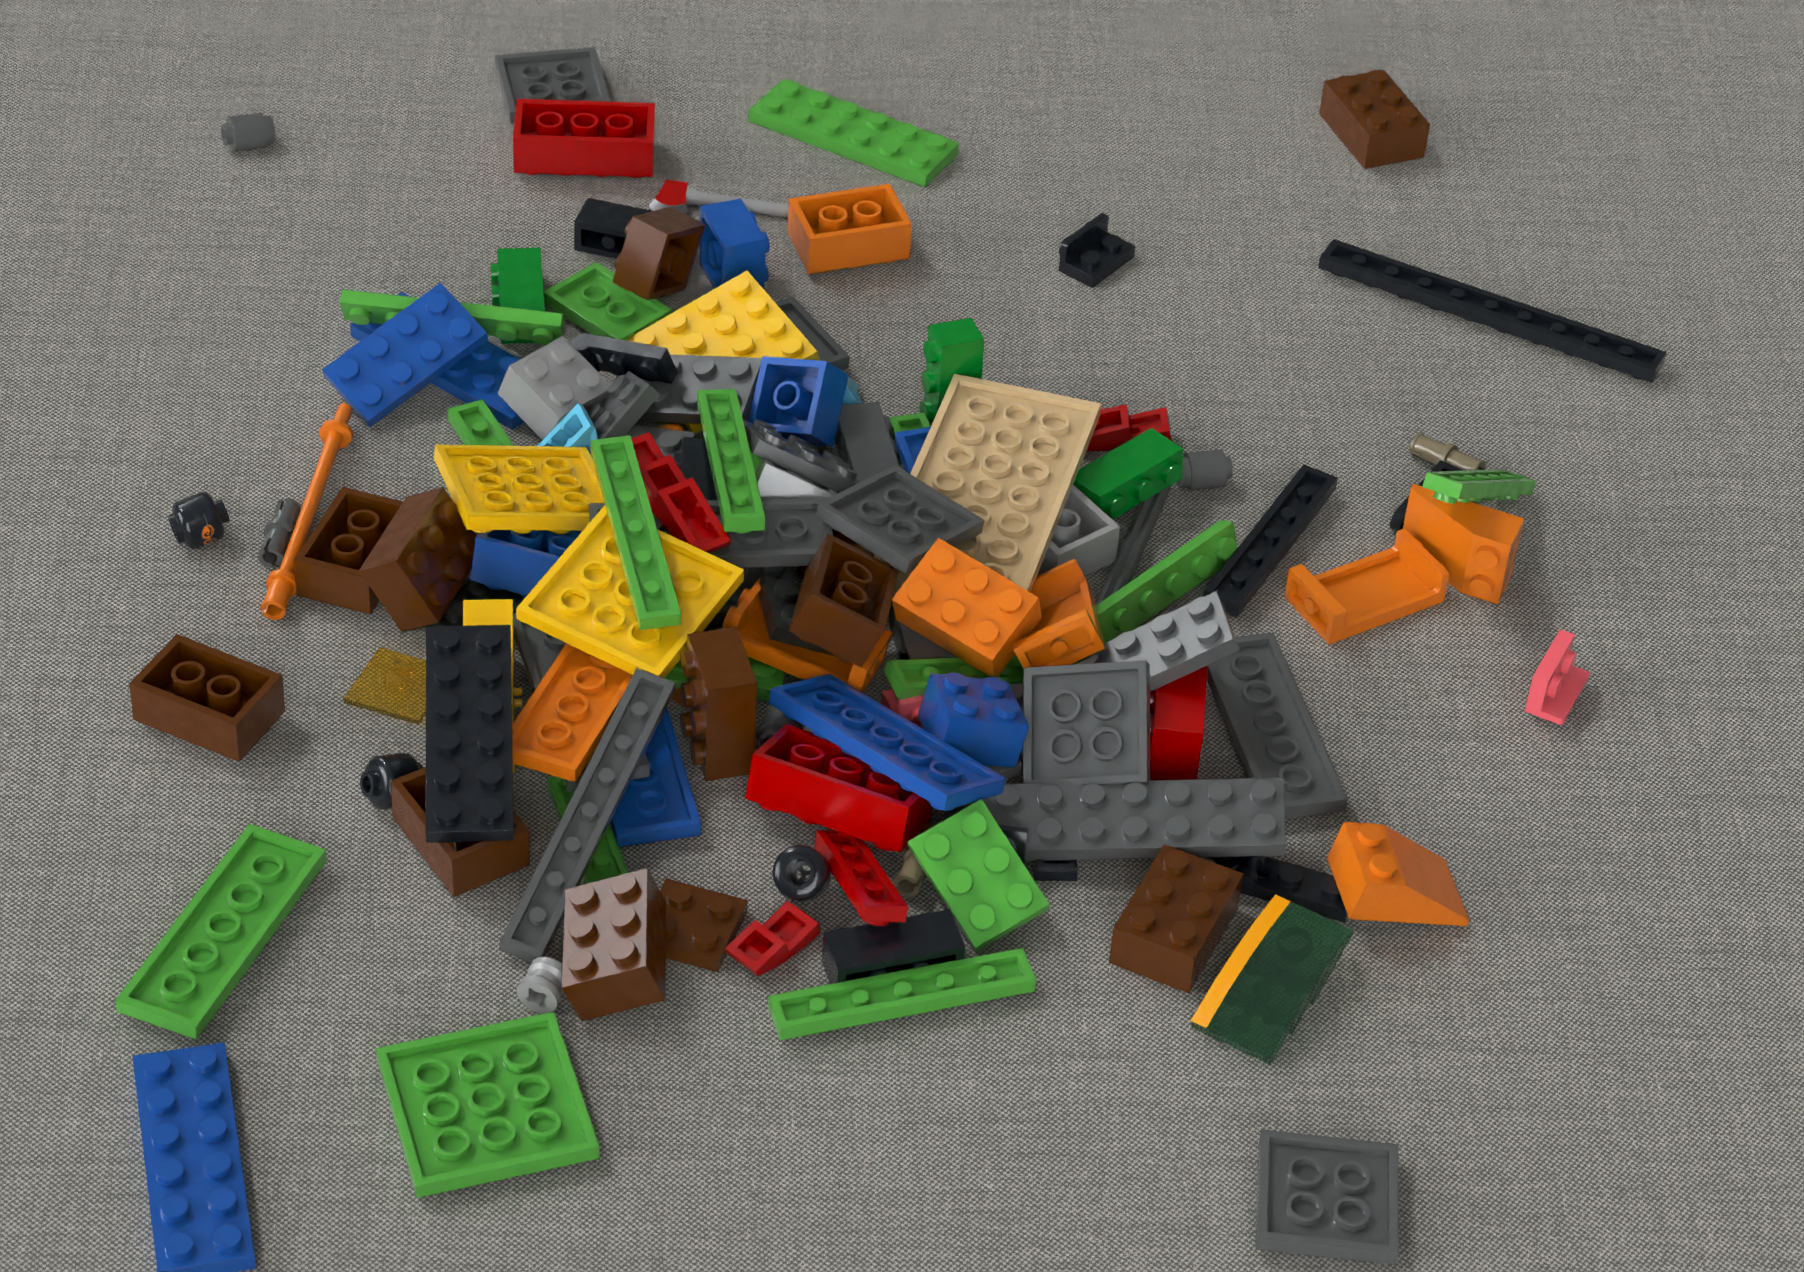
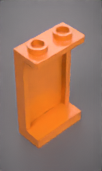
M1404 528L1397 531L1395 544L1392 548L1313 576L1303 564L1289 568L1284 598L1330 645L1444 602L1449 572L1442 563L1438 562L1423 547L1419 540H1416Z
M1072 559L1038 575L1031 593L1039 597L1042 618L1030 635L1012 643L1013 650L1023 669L1071 665L1105 649L1093 590L1077 560Z
M761 578L757 580L751 590L748 588L743 590L737 607L731 606L728 610L722 628L737 627L748 657L803 680L831 674L861 693L865 692L881 668L893 632L885 629L861 668L851 662H843L835 656L770 640L759 599L761 590L759 582Z

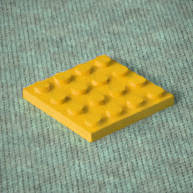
M748 271L741 273L639 331L628 340L665 347L670 355L750 358L768 356L821 361L818 351ZM684 423L690 432L695 434L703 430L702 424Z
M435 444V463L454 503L457 505L458 512L467 530L477 533H488L493 530H511L520 534H526L532 530H549L557 534L583 531L589 524V503H605L593 459L586 447Z
M604 505L516 608V619L632 675L637 668L665 679L681 659V653L687 651V634L703 632L744 581V569L657 529L680 607L681 625L640 630L607 509Z

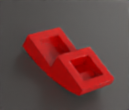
M787 901L763 924L754 920L725 947V951L754 975L759 976L778 967L812 942L821 933L817 921Z

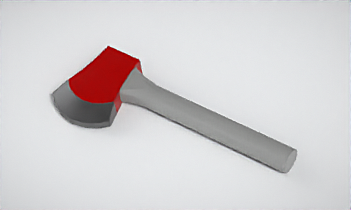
M666 179L662 189L648 206V210L655 211L673 207L688 215L687 206H703L741 198L748 211L788 218L789 204L702 192L688 187V182Z

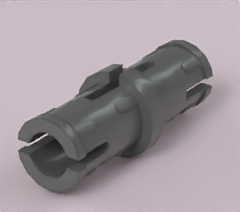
M286 498L285 504L283 499L279 500L273 518L266 523L264 528L265 540L259 550L258 559L267 567L274 568V564L278 567L282 563L301 510L300 504L294 499Z

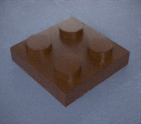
M666 878L660 889L666 901V958L719 972L727 955L725 947L735 939L747 914L748 900Z

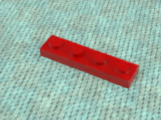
M817 830L814 846L828 859L832 874L862 920L875 926H886L890 922H906L908 905L864 840L856 837H843L837 831Z

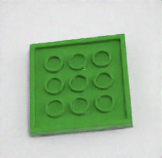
M554 1012L376 1048L377 1063L416 1198L600 1158V1146Z

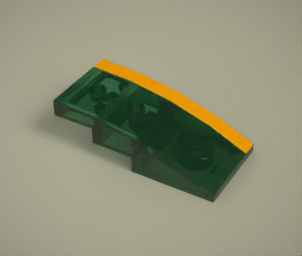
M1275 894L1239 942L1191 1019L1192 1028L1271 1065L1288 1033L1293 1034L1309 1004L1314 1005L1350 941L1353 930Z

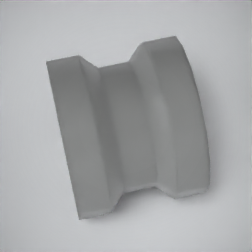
M538 957L532 961L527 971L528 976L522 978L516 992L519 1000L527 1008L544 1014L555 1011L561 1000L560 995L564 993L562 989V963L553 958Z

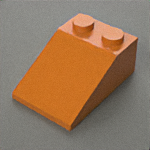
M1412 484L1403 529L1405 528L1416 540H1419L1423 547L1438 562L1445 566L1449 572L1448 583L1463 594L1499 604L1512 578L1525 518L1470 501L1469 503L1457 501L1456 504L1440 501L1433 498L1435 491Z
M1343 822L1327 856V860L1350 920L1467 926L1469 922L1468 915L1444 858L1383 824Z

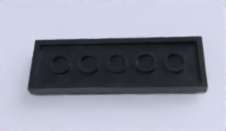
M510 625L426 626V843L514 840Z

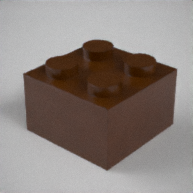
M673 207L632 216L625 229L626 239L622 252L615 261L616 272L612 282L647 301L685 290L706 224Z

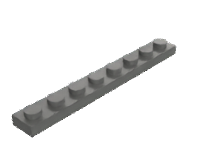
M636 668L500 940V951L531 963L538 957H545L564 918L565 889L580 885L673 696L675 682Z

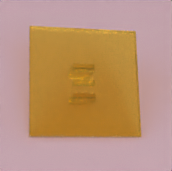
M379 647L343 698L344 703L419 725L426 715V660Z

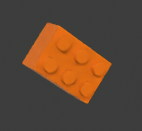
M890 183L789 198L788 235L808 274L910 259L912 223Z
M940 538L935 541L892 598L897 621L989 677L996 678L999 677L1015 655L1012 643L1030 635L1042 618L1039 597Z

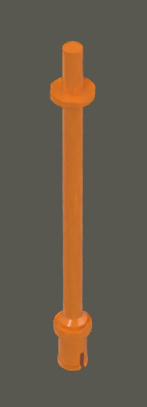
M346 403L338 405L334 419L325 421L320 427L319 437L324 443L320 458L280 569L269 573L266 581L268 590L260 610H263L262 614L268 619L280 620L285 617L290 597L296 594L294 559L307 540L338 450L346 448L353 439V431L348 425L352 408Z

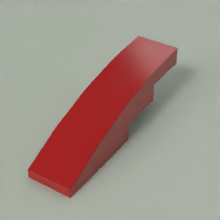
M1127 404L1101 409V415L1087 451L1113 450L1150 428L1172 441L1167 408L1164 407L1132 415L1129 414Z
M650 432L631 438L651 510L671 535L707 553L729 546L731 539L724 532L722 524L693 477L686 480L671 454L664 457Z

